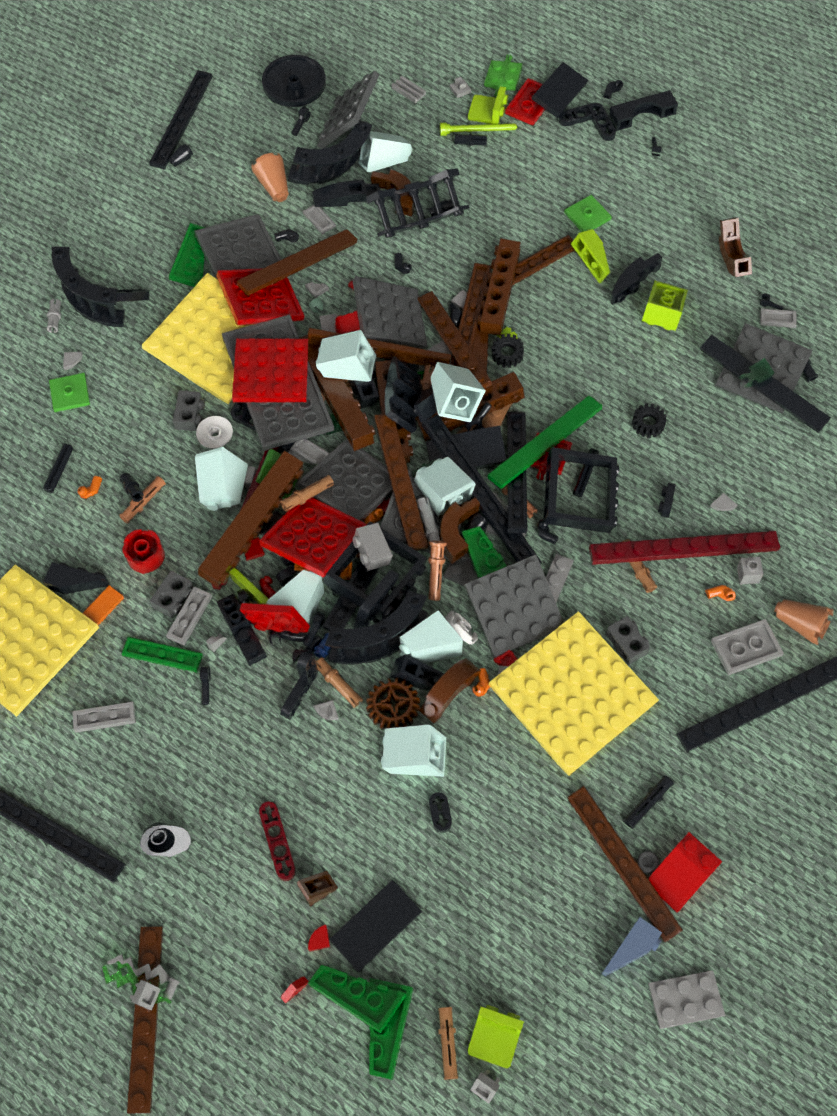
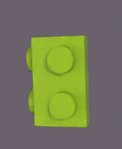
M499 87L497 98L474 95L468 113V120L499 124L500 118L504 115V105H507L508 102L506 87Z
M486 1005L485 1008L480 1007L468 1047V1054L477 1059L508 1069L511 1066L524 1021L520 1020V1016L510 1012L507 1015L498 1013L499 1009L490 1005Z

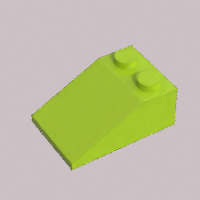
M655 280L642 321L649 325H658L666 330L676 331L688 290Z

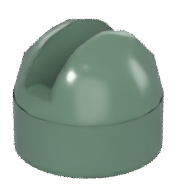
M320 298L312 300L308 305L314 313H320L318 308L321 311L324 308Z

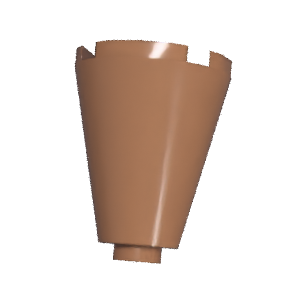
M273 153L264 154L256 159L257 163L255 165H251L252 172L274 201L283 202L289 195L283 158L279 153H277L278 156Z
M784 599L782 602L779 601L774 612L777 613L776 617L811 643L818 645V637L820 636L821 640L823 639L831 622L827 620L828 616H833L834 610L829 607Z

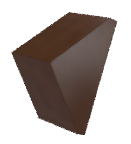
M328 871L297 881L298 888L309 906H312L338 889Z

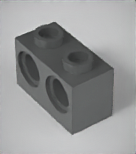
M179 390L173 416L175 430L196 431L202 421L200 412L205 408V400L202 399L201 392Z
M171 570L149 600L152 608L170 618L174 614L177 615L182 609V603L193 590L191 580ZM183 586L181 589L175 590L176 587ZM167 601H172L169 605H164Z
M628 616L607 628L606 635L627 665L648 654L650 649L649 641L645 636H641L637 624L631 621ZM619 630H625L628 634H621ZM630 646H637L639 650H633Z

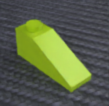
M594 229L578 233L571 245L595 279L602 283L610 273L603 242Z

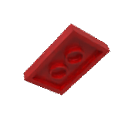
M528 78L505 109V114L534 126L545 109L533 101L532 97L543 84Z
M242 603L240 611L245 615V618L259 631H290L297 634L299 632H308L310 627L293 606Z

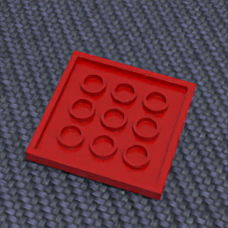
M263 268L217 271L216 277L236 325L257 324L287 315L291 316L292 321L304 320L305 315L287 277L247 296L237 286V281Z
M236 339L233 402H307L308 339Z
M311 497L303 505L299 504L288 510L260 539V546L324 578L328 570L353 541L356 528L364 527L367 524Z

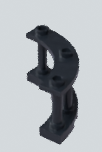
M359 120L344 140L328 148L306 149L297 147L293 160L295 164L291 165L287 181L303 185H309V183L322 184L330 182L346 173L359 159L361 147L370 134L372 124Z
M458 168L447 169L428 177L429 180L422 183L417 181L407 184L403 189L396 190L392 188L377 191L367 196L368 204L375 203L378 206L385 230L377 233L378 237L385 236L390 238L395 236V233L419 227V229L427 228L429 223L452 215L456 217L464 214V210L470 207L469 205L460 206L453 184L454 177L460 175ZM442 182L447 185L453 204V209L443 212L436 189L437 184ZM424 189L430 190L437 215L426 219L418 197L419 191ZM408 194L412 197L419 220L409 224L406 222L400 202L401 196ZM391 199V202L394 203L401 226L391 228L384 205L385 200Z
M52 247L53 266L61 280L63 291L71 306L91 321L106 326L124 327L125 311L116 310L114 306L117 300V289L100 287L86 281L79 275L78 269H74L71 263L70 247Z
M408 590L401 605L390 616L371 626L356 629L332 626L325 646L332 647L328 661L347 665L371 663L400 650V637L426 619L428 612L422 611L427 596Z

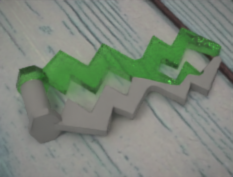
M122 954L107 961V964L118 963L117 970L127 967V975L123 976L120 970L110 976L105 965L102 967L106 984L116 980L117 988H120L127 983H131L133 995L137 990L135 984L139 983L138 977L145 973L147 981L158 975L161 985L169 981L163 997H161L159 992L155 1004L160 1002L171 1004L173 994L180 983L170 978L161 965H158L153 970H151L149 964L135 969L132 957L124 960Z

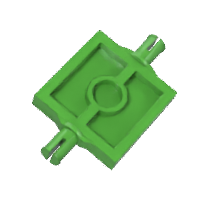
M507 54L505 61L491 60L484 86L495 89V97H497L500 86L506 87V91H516L522 71V63L511 62L512 55Z

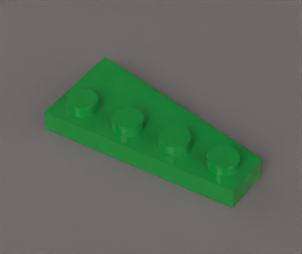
M190 223L169 274V280L195 287L203 278L205 255L195 236V230L205 227Z
M480 526L462 531L461 536L469 545L468 554L478 578L507 566L503 557L494 549L492 542Z
M324 965L318 968L308 982L310 987L380 1034L406 997L405 992L399 990L397 992L388 989L387 986L376 985L367 982L366 979L355 978L345 972Z
M370 978V983L387 986L388 989L406 993L405 999L381 1034L372 1027L369 1028V1074L393 1080L413 988Z

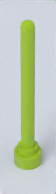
M440 122L439 125L440 136H447L450 132L506 131L517 129L516 124L450 126L446 122Z

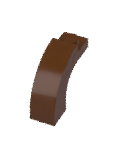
M390 170L389 174L375 171L371 174V184L379 183V187L382 189L395 188L399 190L403 189L405 185L411 184L406 176L395 170ZM409 194L401 196L400 202L404 215L412 217L415 208L412 197Z
M733 217L720 220V251L729 273L734 277L752 274L751 257L745 254L740 241L739 218Z
M476 498L471 501H465L461 506L456 502L453 503L443 516L439 537L440 541L447 542V545L444 546V554L452 564L468 552L469 545L460 536L458 527L463 521L479 511L480 502Z
M467 658L454 664L426 696L427 699L419 712L432 723H436L451 701L463 689L469 687L474 682L481 670Z

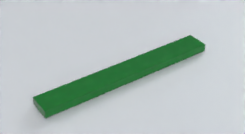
M587 396L490 472L488 479L500 489L504 488L549 452L552 447L558 445L602 410V404L591 396Z

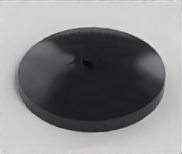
M287 55L274 60L265 68L262 75V85L264 93L274 103L287 107H299L307 105L321 96L326 87V75L323 67L316 60L304 55Z

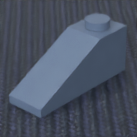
M639 917L602 972V975L607 976L647 955L651 949L655 952L662 942L659 939L662 932Z

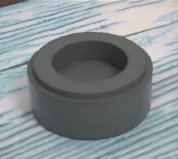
M645 851L639 855L637 863L644 873H653L658 868L659 860L653 852Z

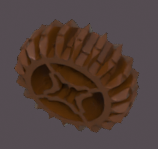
M388 678L386 684L380 681V687L373 686L374 692L369 691L368 695L370 698L366 699V704H368L366 711L370 712L368 716L369 719H374V725L380 723V729L382 730L385 728V725H387V728H392V726L398 728L399 725L407 727L406 722L409 724L414 723L412 718L418 717L416 711H420V705H418L420 698L416 697L418 695L416 690L412 691L413 686L411 684L406 686L405 680L400 684L398 678H395V682H391V679ZM394 691L404 694L407 698L397 696ZM388 692V697L377 703L379 698ZM391 697L393 698V702H395L396 705L395 712L393 711V707L390 704ZM405 706H409L408 710L398 717V712L404 709ZM379 711L389 712L392 718L384 716Z

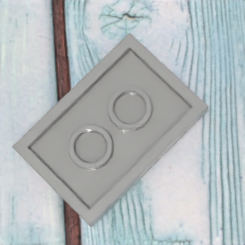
M766 619L719 635L711 640L728 676L776 659L784 654Z
M713 970L648 983L659 1029L725 1016Z

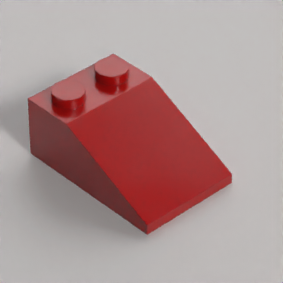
M688 832L648 879L662 900L678 913L722 861Z

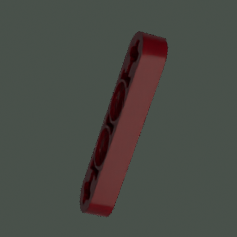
M270 801L264 802L259 808V814L274 867L279 879L289 881L295 876L296 869L280 814L275 803ZM266 807L274 809L271 814L273 820L278 818V821H269L268 815L263 814L266 811ZM273 826H278L280 833L275 837L270 836L269 829ZM284 846L286 853L280 857L274 854L276 847ZM285 860L287 867L292 868L288 876H285L284 873L280 874L283 866L281 862L277 864V861Z

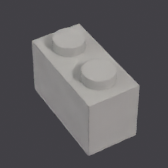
M375 523L356 528L353 544L355 548H358L361 563L365 564L367 570L389 565L393 555L379 524Z

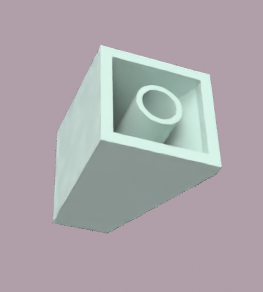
M370 131L367 140L361 147L358 163L367 172L376 171L408 161L412 147L402 136Z
M358 330L322 339L316 367L324 377L369 382L372 378L376 354L363 332Z
M437 362L431 375V383L438 415L471 422L486 390L469 369Z
M224 447L196 454L195 463L200 503L212 511L240 504L248 464Z
M449 457L439 458L431 466L420 468L416 472L414 480L424 497L429 499L430 506L438 517L445 514L453 503L456 502L460 506L465 501L470 500L476 485Z
M302 570L268 599L266 604L293 606L305 621L310 624L324 593L322 577L311 571Z
M438 610L400 637V656L408 655L423 663L458 657L462 655L463 639Z
M431 725L385 729V736L383 737L384 750L381 757V764L384 770L390 774L444 777L446 737Z

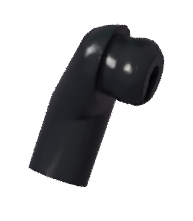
M401 253L394 255L395 269L403 274L410 273L412 265L408 264V262L403 263V255Z
M451 303L448 307L451 312L450 319L457 328L460 324L462 311L455 303Z

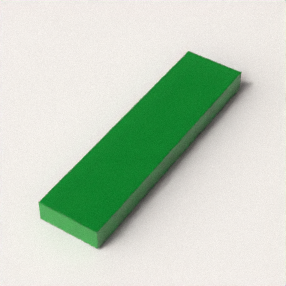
M127 637L121 653L125 657L196 673L203 657V653L133 637Z

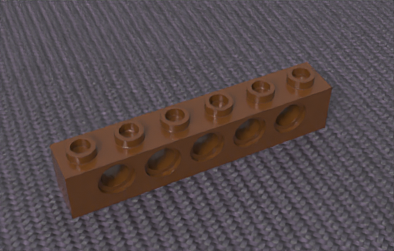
M500 239L499 245L495 246L494 256H496V259H492L491 263L493 272H489L488 283L490 284L485 288L484 296L486 300H482L481 305L483 313L479 314L478 325H480V332L501 336L520 255L521 242Z
M391 360L375 362L381 414L385 413V388ZM395 422L396 427H400L397 431L400 443H402L405 461L410 463V457L413 456L412 445L409 446L408 440H411V434Z
M515 372L491 381L492 386L485 388L486 391L473 418L477 416L486 402L492 405L486 414L488 415L525 398L523 386ZM436 412V413H435L434 415H432L430 418H432V417L438 415V412ZM439 416L450 432L457 427L465 425V421ZM415 417L425 442L430 440V437L421 426L422 422H420L419 417Z

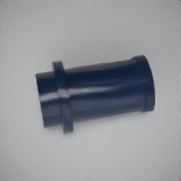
M325 633L319 645L315 646V656L319 658L328 656V651L331 647L325 646L329 633Z

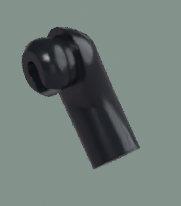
M617 80L608 83L603 97L611 99L612 93L621 90L623 82Z
M291 229L274 234L277 242L284 239L290 242H297L299 240V234Z
M540 519L537 524L539 537L555 545L559 536L550 533L549 524H543V519Z
M290 631L278 632L282 639L295 642H303L307 636L305 632L297 634Z

